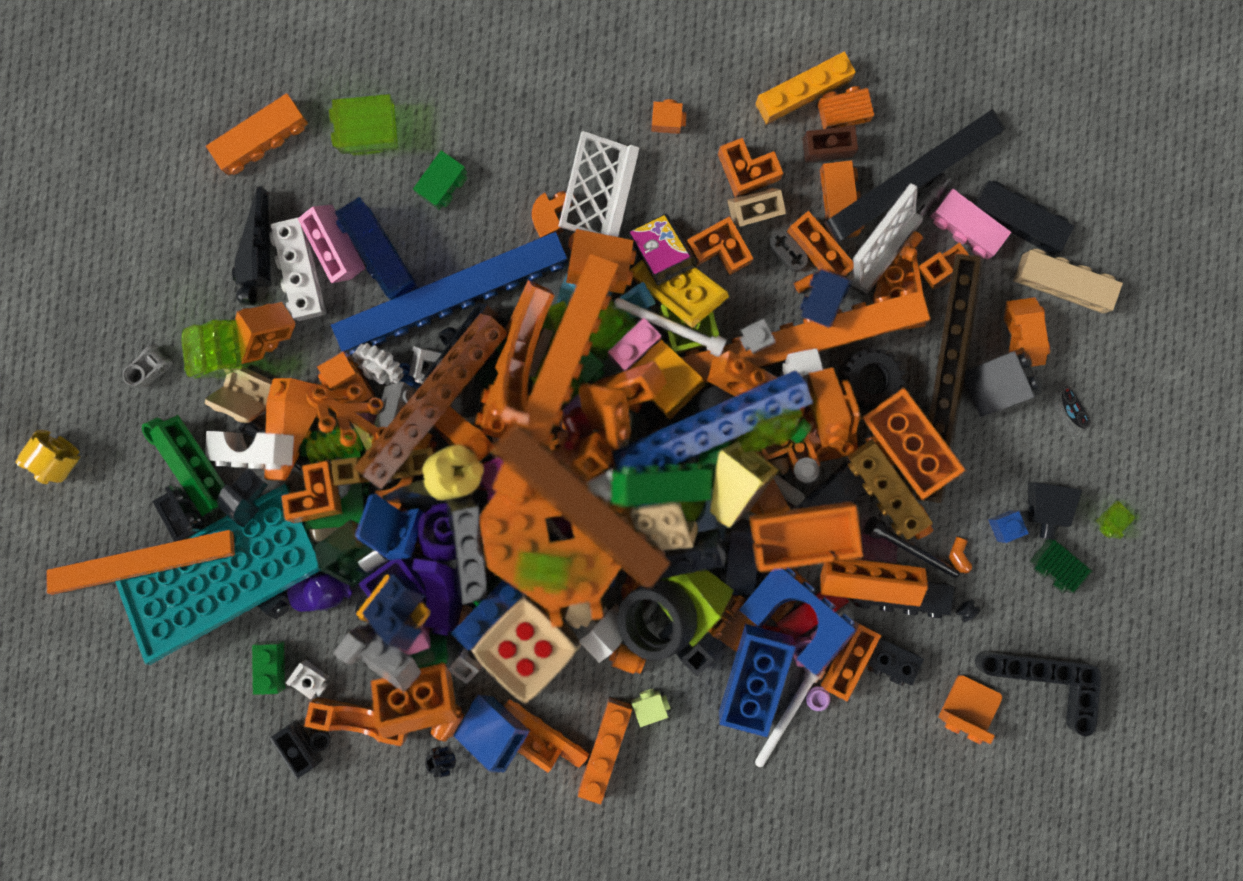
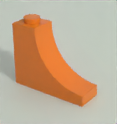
M450 405L433 425L434 429L449 446L457 444L464 446L476 455L479 462L491 452L490 450L494 446L480 429L467 422Z

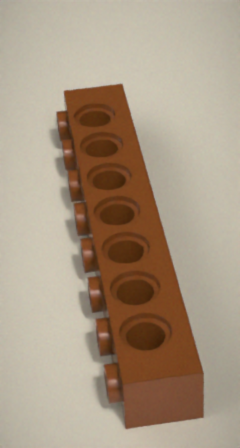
M479 314L354 468L382 489L506 337L508 332L491 316Z

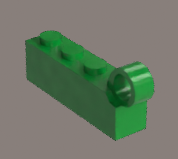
M179 415L166 421L156 417L142 424L144 437L150 444L155 445L200 514L204 516L218 508V497L225 484Z

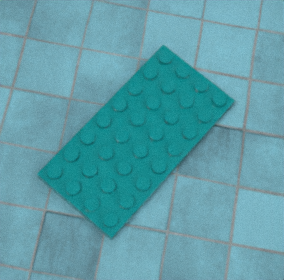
M283 484L256 499L253 503L260 510L244 528L236 524L227 515L186 538L190 539L231 530L234 533V556L115 581L145 664L151 665L324 569L315 545L311 541L309 532L305 528V522L294 524L285 520L282 495L292 494L288 485Z

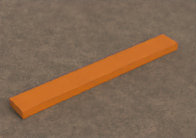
M231 530L48 569L47 594H59L234 556V533Z

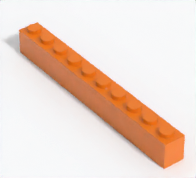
M591 253L527 404L530 417L524 427L533 434L531 438L538 445L542 443L550 448L555 436L550 434L554 424L559 426L564 411L560 410L563 401L569 402L574 388L570 387L573 378H579L583 365L579 364L582 355L588 356L593 342L589 341L591 333H597L602 319L598 318L601 309L606 311L611 299L607 295L610 287H616L620 274L616 273L618 264ZM504 462L493 486V490L523 501L524 496L530 497L533 490Z
M915 288L900 292L901 296L891 299L890 295L875 299V304L866 306V302L852 305V310L843 313L839 309L830 328L809 319H803L804 324L794 326L793 322L779 326V331L771 333L776 344L755 354L752 353L751 349L745 350L740 337L732 339V344L723 347L720 355L730 350L762 368L786 361L788 354L812 349H817L820 352L925 323L930 318L923 292H915ZM699 349L685 352L686 357L681 359L703 378L704 383H707L712 360L717 358V356L710 354L711 351L709 350L699 352Z

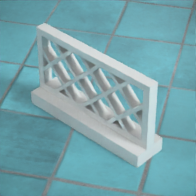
M582 131L559 227L571 231L580 229L599 233L593 231L588 223L589 220L598 216L602 223L600 234L618 237L639 147L633 145L626 146ZM586 139L593 141L599 150L591 156L588 155L584 148ZM609 148L620 151L618 161L612 164L605 153V150ZM601 154L607 167L597 172L591 158ZM587 162L593 175L583 180L579 173V167L582 163ZM609 169L613 176V182L605 187L599 174ZM595 177L601 190L591 195L585 182ZM581 185L587 198L577 203L573 196L574 188ZM603 192L608 202L607 206L600 210L594 197ZM590 201L596 213L586 219L579 206ZM576 209L582 220L576 225L566 222L568 212Z
M913 184L908 186L853 258L854 269L847 278L853 280L851 285L867 294L900 252L903 243L913 231H916L923 221V216L916 213L917 186Z

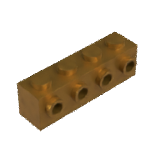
M873 439L848 455L851 461L848 464L849 468L856 477L861 475L865 480L862 486L870 497L875 494L880 501L876 504L884 516L889 514L894 522L891 523V526L898 536L903 534L909 540L933 524Z

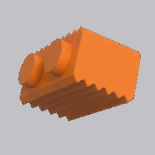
M860 86L851 87L846 90V93L838 95L836 91L828 92L822 96L823 98H820L817 104L823 129L867 123L874 117L869 89H860Z

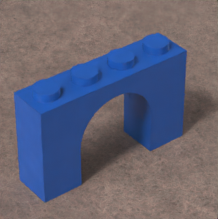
M789 567L774 569L739 610L757 626L762 628L774 612L784 603L802 601L812 606L818 617V630L813 640L798 656L797 660L815 676L819 677L857 632L852 627L855 622L844 613L841 617L833 611L835 606L825 597L819 600L813 595L816 590L805 581L801 585L794 578L797 574Z

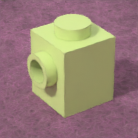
M654 689L645 690L640 693V697L632 700L640 727L668 718L667 710L670 709V705L666 695L661 696L659 690L654 692Z

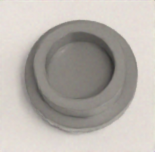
M802 458L796 462L794 474L801 482H812L819 474V466L811 458Z

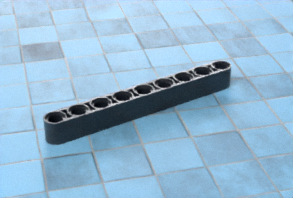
M991 109L825 221V226L836 243L840 242L895 205L910 184L917 186V189L1004 131L1006 129L994 109Z

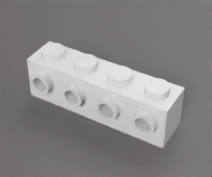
M298 218L271 224L272 232L269 235L272 245L276 246L278 255L275 256V262L283 275V279L280 282L284 293H287L289 302H286L287 311L297 321L327 315L310 242Z

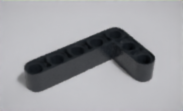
M982 651L976 656L975 665L977 669L989 676L1069 685L1066 715L1068 728L1084 737L1090 736L1095 732L1101 687V672L1097 667L1080 661L993 651ZM992 657L993 665L986 669L985 661ZM1016 660L1017 667L1014 671L1010 672L1009 665L1012 661ZM1040 663V672L1038 674H1034V666ZM1064 666L1065 673L1063 676L1059 677L1058 670L1060 667ZM1086 669H1088L1089 676L1087 677V679L1083 680L1082 674ZM1086 693V701L1080 704V697ZM1084 718L1083 726L1078 728V721Z

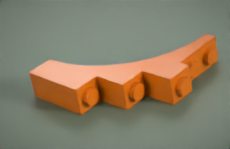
M530 280L527 281L505 329L508 332L506 335L507 342L495 366L498 376L486 400L493 414L502 417L504 422L514 426L517 423L526 426L530 417L526 398L530 366L541 328L555 296L550 289Z

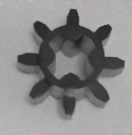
M448 747L431 748L432 754L428 755L425 759L427 771L433 774L434 778L450 776V770L454 769L456 765L454 753L448 751Z

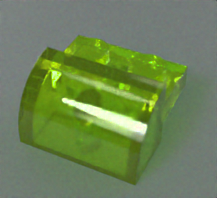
M614 301L609 303L606 311L601 309L598 318L602 319L597 333L592 332L589 341L593 342L590 348L591 352L604 360L608 358V351L637 325L626 311L615 307Z

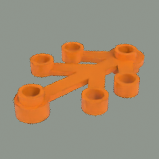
M320 384L312 385L307 390L306 397L309 404L317 408L320 419L319 429L326 433L333 431L336 421L329 415L328 408L336 412L341 432L340 442L344 446L354 445L357 439V434L351 429L349 421L372 436V445L387 428H378L357 414H379L383 408V401L374 397L368 403L341 404L336 401L339 399L359 400L363 392L359 385L351 384L348 389L329 390L326 386ZM323 422H328L331 425L327 426ZM345 436H350L352 439L349 440Z

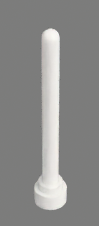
M617 298L614 301L615 307L642 319L645 318L653 324L706 346L707 350L711 351L710 354L714 356H720L727 339L720 336H712L710 338L621 298Z
M805 667V679L755 761L758 767L765 765L814 682L817 683L818 680H822L826 673L825 670L817 677Z

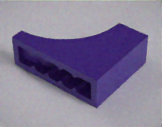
M414 559L412 569L418 572L423 580L427 607L430 610L424 626L433 628L432 633L447 636L448 631L453 632L458 627L463 605L456 592L454 569L438 562Z

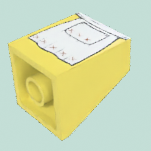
M741 440L721 450L718 456L710 512L719 523L730 528L748 515L779 470Z

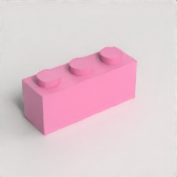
M954 189L947 193L930 216L934 219L933 223L938 228L950 231L953 234L954 240L961 244L966 243L972 248V253L975 256H982L983 259H989L994 256L1011 234L1008 229Z
M333 205L313 206L298 218L331 283L350 280L366 269Z

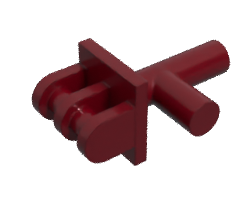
M581 407L573 408L568 415L563 416L561 419L569 434L564 444V448L568 451L574 449L578 438L590 436L594 433Z

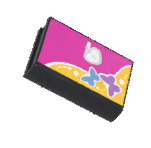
M664 214L629 231L630 237L634 240V247L657 286L697 266L692 250L688 247L676 224L668 214Z

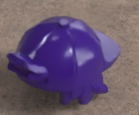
M320 570L288 588V599L292 608L297 611H327L337 607L345 597L349 599L352 595V590L350 589V582L344 580L336 572Z

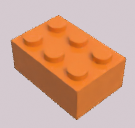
M445 663L419 669L421 674L405 692L384 678L371 681L375 725L378 732L384 738L458 720L452 676Z

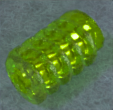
M336 426V434L333 435L332 432L326 433L325 438L320 432H317V440L308 435L306 452L310 463L315 464L317 461L319 463L325 462L327 458L332 461L335 460L336 455L342 458L345 456V452L349 455L354 454L355 448L361 452L362 443L355 428L352 430L356 432L357 439L352 446H344L340 442L341 432L339 426ZM345 436L349 440L352 439L350 436Z

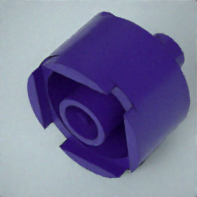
M446 504L435 505L420 518L418 526L420 547L426 557L436 561L456 560L454 541L448 523Z

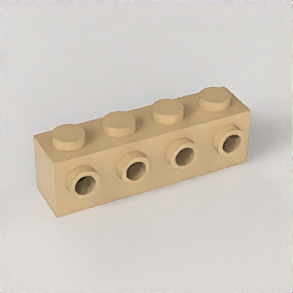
M1032 249L1022 254L1013 280L1014 282L1103 314L1113 311L1123 284L1116 281L1114 276L1109 274L1099 275L1092 272L1090 267L1083 265L1074 266L1069 264L1070 261L1065 258L1049 257L1045 251L1039 249Z

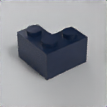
M820 269V272H815L809 285L813 287L810 296L805 295L800 306V310L803 311L801 317L828 328L832 327L840 305L844 303L853 280L827 269Z
M392 574L362 614L387 645L407 651L422 632L410 615L425 595L413 581Z

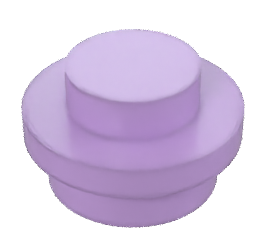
M812 687L806 695V703L814 711H823L830 704V694L823 687Z

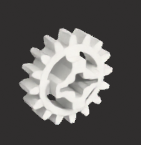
M368 343L365 345L360 344L352 355L354 357L353 361L358 364L357 367L363 369V375L382 385L384 383L387 386L394 385V383L397 384L404 376L402 373L404 370L398 367L400 364L393 361L394 356L388 351L385 352L378 349L374 345L371 347Z

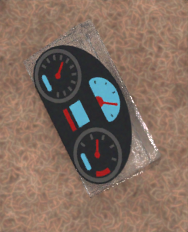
M1070 383L1048 395L1071 437L1079 436L1093 426Z

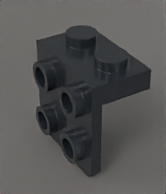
M169 485L165 487L166 494L152 501L174 542L184 540L204 529L201 525L204 523L202 516L197 510H193L190 505L192 500L181 487Z

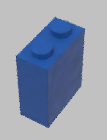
M478 694L472 701L470 709L453 736L489 772L505 773L530 730L493 696Z

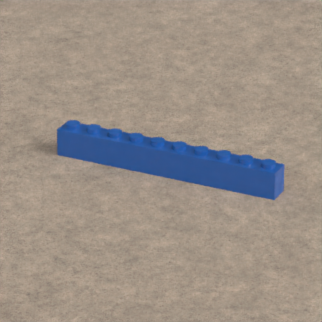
M554 232L336 322L331 327L341 351L347 354L350 353L352 356L360 344L365 345L368 343L369 345L379 346L387 342V337L392 335L400 337L409 333L408 329L417 325L418 328H422L431 324L430 320L439 316L440 319L454 314L452 310L460 307L463 310L476 305V300L484 298V300L492 299L498 296V291L505 288L507 291L514 290L520 287V282L527 279L532 282L542 278V273L551 270L552 273L565 268L564 264L568 263L557 233Z

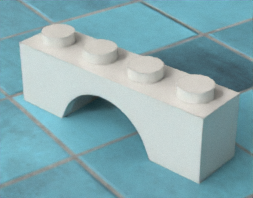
M206 431L205 456L209 461H215V466L230 467L231 462V467L247 468L248 463V468L264 469V464H266L265 469L281 470V465H292L294 435L257 433L253 444L248 448L242 433Z

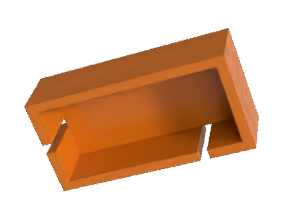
M851 502L750 516L752 538L755 541L753 543L755 560L759 571L834 561V556L829 551H833L839 560L862 557L856 506Z

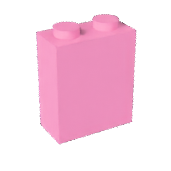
M643 318L608 351V358L621 372L626 371L635 362L641 360L654 344L660 341L661 335Z

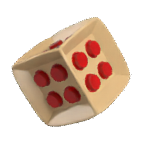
M524 593L472 648V652H474L480 663L508 691L524 703H527L562 670L574 653L580 649L581 643L575 633L562 619V626L552 628L549 614L543 611L537 601Z

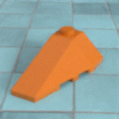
M274 378L272 380L266 403V434L294 435L292 465H281V470L265 469L264 479L286 481L300 455L298 449L303 439H308L312 433L309 431V428L315 417L319 419L317 408L312 407L306 397L309 387L316 384L293 378Z

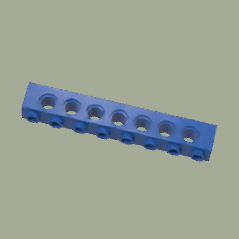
M794 370L623 446L618 450H614L612 455L619 471H622V467L634 466L638 467V470H644L645 465L660 466L659 469H665V464L681 462L813 402L805 381Z

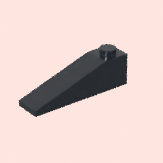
M262 186L256 188L236 254L235 267L232 268L233 281L240 287H271L269 194Z

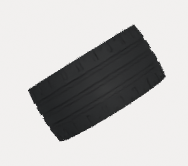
M664 580L656 581L652 587L640 586L630 592L620 604L617 616L619 632L624 643L634 654L650 661L664 660L681 651L693 639L698 625L695 605L690 596L680 586ZM644 599L656 601L668 611L674 630L672 641H664L655 637L648 630L642 615Z

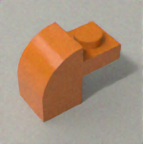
M566 191L558 192L550 201L546 193H543L535 201L532 208V220L540 238L554 232L557 234L563 232V228L559 227V219L556 214L563 209Z
M960 242L943 254L937 253L919 266V271L933 290L951 281L956 254L969 255Z

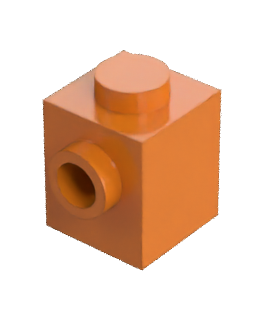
M666 99L663 102L654 101L651 132L680 134L681 127L686 126L687 112H682L683 104L672 99Z

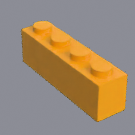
M844 51L758 95L756 106L767 125L822 97L824 94L851 82L856 72Z

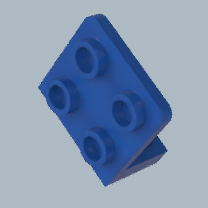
M372 494L366 503L356 531V537L388 560L410 558L419 533V521L424 512L420 509L400 511L377 494Z

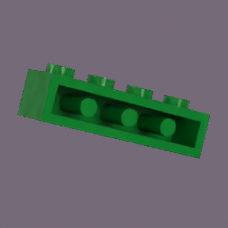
M686 463V468H681L680 464H665V469H659L660 466L645 465L644 470H638V467L625 466L622 467V471L612 472L611 503L636 506L711 500L712 469L701 468V463Z

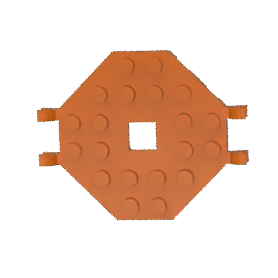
M568 431L558 432L557 438L560 451L552 452L551 456L557 462L562 461L567 464L572 470L570 473L576 479L581 478L588 483L605 474L602 471L589 479L573 464V459L577 457L578 453L564 448L569 435ZM534 489L530 497L524 496L523 501L496 492L479 517L488 569L547 608L552 628L562 626L560 607L589 602L592 620L603 618L600 598L621 567L573 524L574 539L549 543L545 518L561 516L562 514ZM609 500L608 503L610 505L608 508L614 513L622 514L628 520L627 525L633 530L636 529L631 518V511L634 507L613 504Z

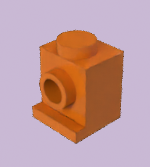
M595 432L581 441L578 455L573 459V464L591 479L609 467L612 448H609L608 443Z

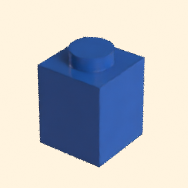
M1010 510L988 519L997 542L1008 543L1029 534L1019 511Z

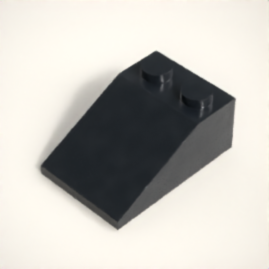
M425 479L402 486L382 496L387 502L432 509L433 506L438 504H446L447 501L433 497L424 485ZM476 490L463 497H468L477 494Z

